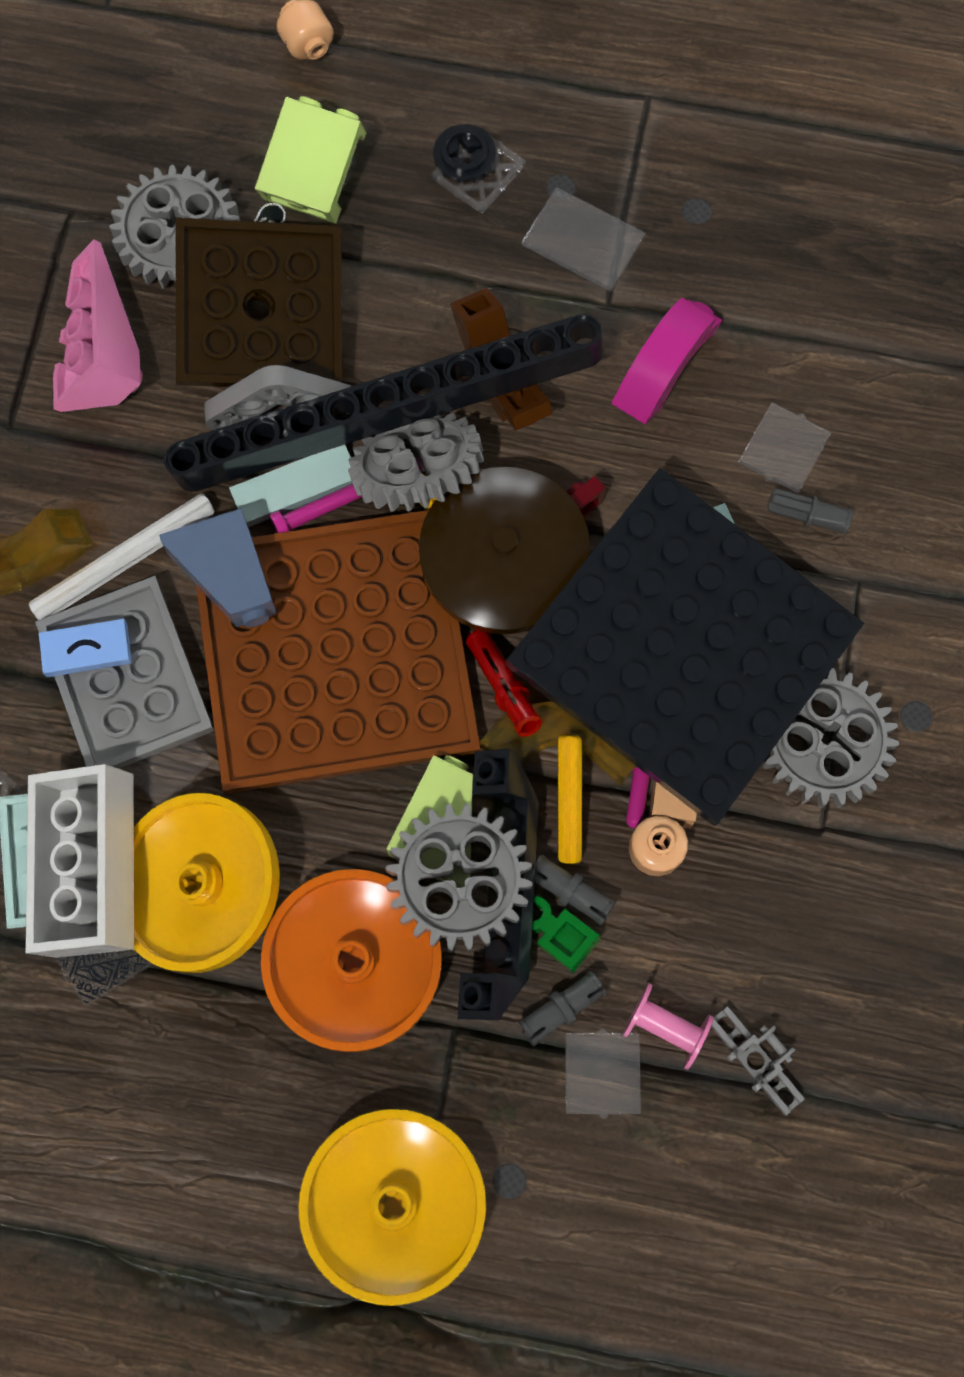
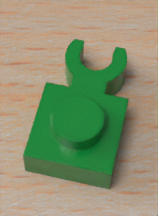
M536 896L533 902L543 911L540 919L532 921V933H543L537 944L571 973H574L601 938L595 931L566 909L557 918L554 917L549 903L545 899Z

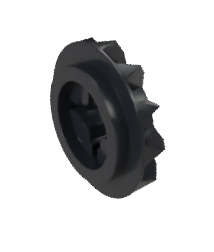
M471 124L454 125L444 130L436 139L433 148L434 163L441 170L444 178L448 176L454 178L458 184L462 180H472L475 183L478 177L483 174L489 175L490 168L495 163L496 148L494 141L485 130ZM460 144L467 154H471L469 164L464 162L462 157H458Z

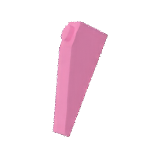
M93 239L72 262L65 306L72 309V312L67 321L66 328L61 330L59 339L60 343L66 345L63 364L60 362L55 364L53 374L54 410L59 412L119 405L131 392L133 393L139 388L143 373L140 370V352L101 242Z

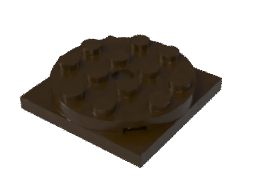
M176 217V385L231 387L255 371L272 365L290 367L343 383L341 226ZM255 300L264 302L270 312L266 318L260 321L252 318L246 309L247 305Z

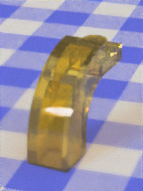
M43 509L21 531L0 541V596L22 590L55 575L71 565L93 545L77 509Z
M542 702L532 705L542 720V726L535 734L527 737L519 736L515 731L513 723L506 716L480 740L481 751L509 748L515 750L522 766H524L537 753L549 748L558 747V737L560 735H580L582 739V754L593 761L620 787L633 774L636 767L554 702Z

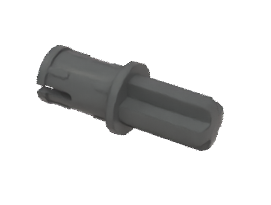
M774 489L768 501V511L771 513L802 521L805 527H809L812 524L840 532V534L847 533L853 517V509H846L818 501V496L816 495L808 498L784 490Z

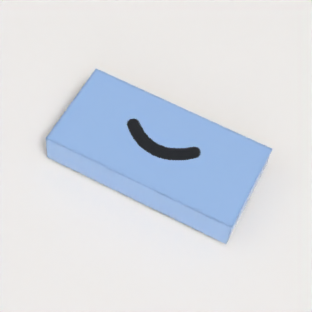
M125 619L39 632L42 671L46 677L132 663L128 625Z

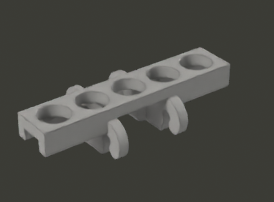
M728 1006L714 1017L711 1028L731 1051L726 1058L730 1062L735 1058L740 1061L756 1081L751 1087L755 1092L762 1088L783 1115H788L794 1107L805 1100L782 1072L784 1069L780 1064L784 1060L790 1063L793 1060L790 1055L795 1049L793 1047L786 1049L773 1034L777 1028L775 1025L769 1029L764 1025L760 1029L763 1034L757 1038L755 1035L750 1034ZM728 1017L734 1024V1029L730 1034H726L718 1024L720 1018ZM738 1034H742L746 1040L737 1047L733 1042V1038ZM765 1039L779 1054V1057L773 1062L759 1046ZM752 1052H758L763 1057V1066L758 1070L750 1068L747 1063L748 1055ZM766 1070H770L768 1073H766V1074L762 1077L763 1073H764ZM777 1076L778 1083L771 1088L768 1082ZM784 1087L793 1095V1101L787 1106L777 1095V1092Z

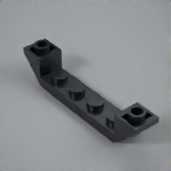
M510 748L475 752L472 795L494 801L493 822L499 817L504 818L501 829L503 834L516 829L517 836L511 843L512 846L526 845L527 851L518 858V861L532 864V869L527 873L521 874L520 878L531 881L532 888L518 892V894L528 900L527 907L513 906L512 908L519 917L518 923L516 924L504 919L502 922L506 929L504 937L497 934L494 930L489 932L490 945L485 946L483 973H460L457 1019L499 1021L529 979L539 800L516 751ZM496 868L489 870L490 877L499 874V870ZM488 886L487 907H490L496 903L498 895L492 887Z

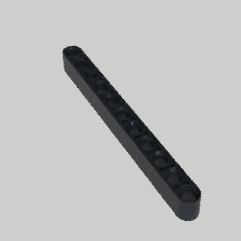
M575 315L184 439L172 444L166 450L164 465L183 490L189 492L200 491L400 428L421 419H428L592 367L602 359L604 347L601 324L592 315ZM580 339H592V341L587 344L576 343ZM542 351L552 352L550 355L545 357L536 356L538 353ZM501 364H512L511 367L507 369H496ZM463 376H472V378L466 382H456L459 378ZM425 388L432 389L426 395H417L419 391ZM384 401H393L387 407L378 408ZM346 413H353L352 416L346 420H338L342 415ZM313 425L306 433H299L302 428ZM273 438L269 444L260 446L265 439ZM234 450L230 456L221 458L225 452ZM194 462L190 469L182 471L185 465Z

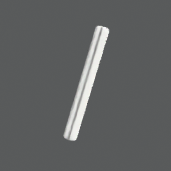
M198 494L29 602L31 611L38 620L63 611L162 548L163 544L159 536L160 534L203 521L214 514L212 504L204 494Z

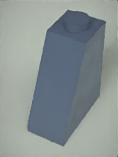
M242 508L159 535L169 557L236 627L241 625L256 627L267 622L269 616L277 614Z

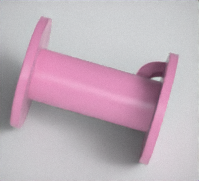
M648 983L626 1024L622 1036L627 1038L634 1025L647 1030L687 1051L688 1054L683 1068L688 1070L705 1042L714 1017L708 1015L701 1027L682 1019L647 1000L653 986Z

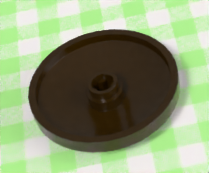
M516 467L482 469L479 473L470 474L471 484H458L460 493L446 492L444 493V502L436 499L424 519L419 539V557L422 574L436 602L444 611L462 624L493 634H516L530 631L590 556V539L587 525L579 507L571 496L549 478L536 472Z

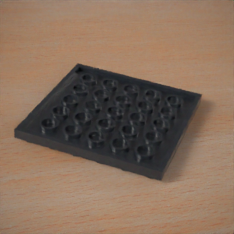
M659 468L504 664L707 822L715 826L727 813L865 623L662 468Z

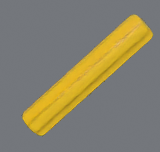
M564 734L558 737V859L561 863L567 864L579 863L582 860V739L580 735Z

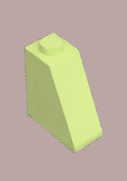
M433 755L386 848L388 856L396 859L391 855V847L405 848L406 845L399 836L401 831L411 835L416 833L412 822L414 818L420 820L424 825L430 823L429 809H433L438 817L442 818L445 817L446 804L452 806L455 815H461L464 805L469 804L472 816L473 774L467 772L469 768L467 764L452 756L446 755L444 760ZM471 844L465 850V854L470 860ZM438 848L426 850L421 857V863L429 869L440 868L446 861L445 853ZM456 867L453 869V876L438 878L437 880L441 882L453 880L456 888H462L465 886V879L470 877V874H464L462 867Z

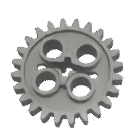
M170 165L168 175L164 176L158 168H154V179L151 180L140 174L141 186L137 188L134 185L127 184L126 187L130 197L118 196L117 201L120 209L111 211L115 222L109 225L114 238L112 243L116 252L119 253L122 264L124 266L129 265L134 277L142 273L145 283L148 285L158 277L161 289H165L170 280L175 281L176 217L240 221L239 216H237L239 214L236 201H232L230 190L228 188L222 189L218 178H214L209 182L205 170H202L194 177L189 165L186 166L182 174H177L175 166ZM167 204L163 208L155 209L158 205ZM200 210L206 211L201 215H193L195 212H198ZM151 239H159L155 243L145 244Z
M450 413L442 418V415H437L377 434L375 437L362 439L364 446L354 447L355 456L348 459L351 467L348 469L357 496L362 495L364 503L367 504L373 501L377 509L388 503L390 511H395L400 504H405L406 510L411 511L415 503L421 502L424 508H428L430 499L436 498L438 501L444 502V493H460L459 483L471 484L470 474L480 472L478 463L484 462L482 454L484 450L475 425H468L467 418L464 417L456 420L455 413ZM405 444L409 445V447L412 449L413 453L411 452L410 449H406ZM419 468L422 471H425L427 476H424L419 470Z
M832 668L798 714L804 722H798L794 719L770 752V758L762 765L763 769L776 767L778 773L772 780L773 784L779 783L784 779L789 783L785 795L789 796L796 789L802 791V804H806L814 795L817 796L819 808L825 807L830 797H832L836 807L841 808L846 802V794L854 803H857L862 799L861 789L871 794L877 789L873 779L883 782L889 776L882 766L890 767L896 762V758L886 752L894 750L899 745V741L887 737L888 734L898 728L896 723H885L884 718L892 711V708L884 707L879 709L876 703L882 696L880 692L870 697L865 694L868 681L865 680L858 687L853 686V673L849 672L842 681H838L835 669ZM811 702H824L829 707L830 716H818L813 711ZM856 725L860 727L866 735V741L857 742L849 736L848 726ZM826 731L833 735L828 745L821 741ZM788 735H800L805 740L807 749L805 751L794 750L788 743ZM849 753L856 754L859 757V761H854ZM824 759L836 760L842 767V776L835 777L830 775L825 770Z
M446 804L445 817L439 818L433 809H429L430 823L424 825L420 820L414 818L412 822L416 833L414 835L403 831L399 833L401 840L406 845L405 848L391 847V855L399 860V864L387 865L386 872L396 876L398 880L386 884V890L392 893H400V896L390 903L393 910L406 908L407 911L401 917L400 923L404 926L415 921L417 925L413 935L416 939L426 931L430 932V946L433 948L438 944L441 937L447 939L449 952H453L457 940H463L467 951H472L473 938L479 937L487 947L490 945L489 932L491 930H494L502 937L506 935V929L502 923L504 919L516 924L518 923L519 917L512 909L513 906L527 907L528 900L518 894L521 890L532 888L531 881L520 878L521 874L527 873L532 869L531 863L518 861V858L527 851L526 845L512 846L511 843L516 838L517 831L514 829L503 834L501 832L504 822L503 817L497 818L492 824L488 823L487 808H483L477 818L471 816L469 804L464 805L461 815H455L452 806ZM476 841L483 842L490 848L491 854L483 862H473L465 854L468 845ZM430 848H438L445 853L446 861L440 868L429 869L421 863L422 854ZM456 867H462L463 873L467 875L491 868L499 870L497 876L468 877L465 879V886L462 888H456L453 880L442 881L425 887L419 885L421 879L453 876V869ZM482 885L492 887L498 895L496 903L487 908L476 905L472 899L473 891ZM437 892L448 894L453 900L451 909L444 914L431 912L427 907V901L432 894Z

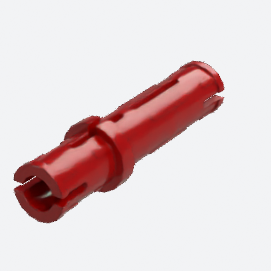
M480 630L473 631L467 637L466 644L472 651L484 676L495 692L494 700L501 711L507 713L519 736L527 737L535 734L541 728L542 720L528 699L530 694L526 685L518 681L512 670L504 664L506 659L494 642L492 634ZM491 660H493L499 670L498 673H496L492 664L490 663ZM502 679L505 680V682H506L505 684H502V682H501ZM509 690L512 692L513 696L515 697V699H516V701H517L516 704H514L513 701H512V699L510 698V696H509V694H508V691H509Z

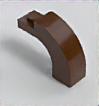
M487 287L450 303L465 350L511 336L503 306ZM501 364L496 369H507L511 367L512 364ZM537 385L488 399L502 422L508 420L515 431L525 426H530L538 420L553 414L549 399Z

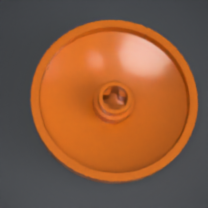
M346 869L325 873L309 880L294 890L273 915L266 930L261 951V972L264 988L271 1005L281 1020L297 1035L310 1043L341 1052H361L376 1049L395 1041L412 1029L432 1003L441 976L442 953L440 940L433 948L430 946V932L426 931L416 939L413 933L417 923L413 921L404 926L400 923L401 917L407 910L406 908L393 910L390 903L400 896V893H392L386 890V884L396 881L393 878L360 869Z

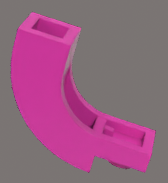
M681 297L663 317L638 353L611 404L646 425L660 412L681 372L696 351L716 333L722 319L715 316L712 309L701 302H692Z

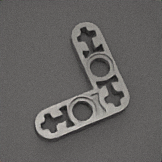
M272 365L263 367L204 403L205 425L209 429L216 430L257 417L278 404L292 406L351 387V385L286 366ZM346 413L341 417H348L353 413Z

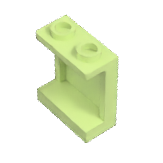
M300 96L299 101L286 97L255 190L266 201L336 224L341 212L337 201L358 140L364 141L366 131L361 121H359V117L344 109H337L336 113L322 109V105L319 102L308 97Z

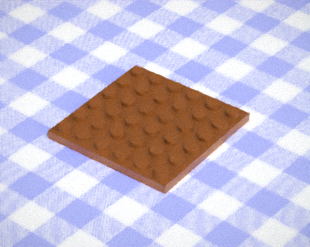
M429 510L252 537L277 614L269 616L267 622L256 627H245L244 625L236 627L196 585L221 783L224 794L431 761L433 755L444 759L446 755L459 757L481 751L459 621L450 616L436 602L425 583L421 570L419 539L424 519Z

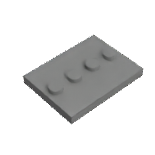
M156 576L35 622L38 632L125 619L127 622L131 664L54 676L86 767L107 764L120 769L215 731Z

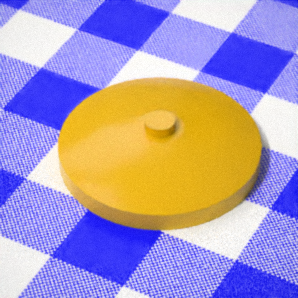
M192 793L177 796L159 804L134 826V950L144 959L154 965L172 971L186 973L212 971L224 967L241 957L262 935L276 906L280 885V870L273 840L262 822L251 811L237 802L218 795Z
M391 1109L370 1112L338 1128L323 1142L310 1161L302 1181L299 1197V1222L302 1237L308 1253L317 1268L334 1286L344 1293L364 1302L377 1305L391 1306L417 1302L438 1293L452 1283L474 1256L483 1233L486 1216V1196L483 1179L468 1147L451 1129L441 1122L424 1114L408 1110Z

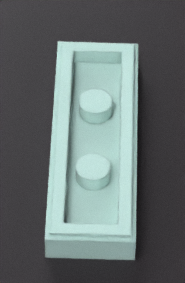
M345 445L302 458L229 487L237 508H242L248 527L270 519L269 514L278 510L281 514L352 484L348 469L351 468L348 459L351 457Z
M28 794L0 797V836L7 929L26 927Z

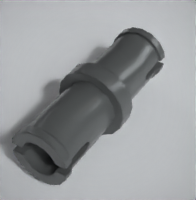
M541 855L535 863L534 882L559 897L558 903L565 907L570 904L602 926L610 915V910L614 908L616 901L611 900L584 883L585 877L576 873L573 876L548 860L544 855Z
M589 971L584 977L561 993L554 991L548 996L549 1001L523 1020H519L517 1022L520 1029H524L522 1031L532 1046H535L540 1040L564 1023L569 1026L575 1022V1015L599 998L606 996V990L603 987L600 988L602 983L592 971Z

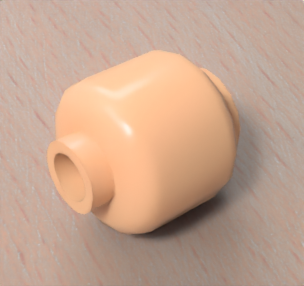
M291 0L280 11V16L277 20V32L291 55L299 60H316L321 58L327 52L333 40L334 30L319 4L313 0Z
M656 815L644 819L636 826L629 840V854L632 862L640 871L651 876H663L672 873L680 866L688 852V838L685 830L677 821L667 816Z

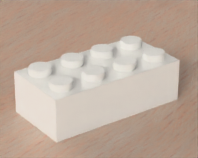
M107 764L28 775L26 953L59 958L134 950L133 774Z

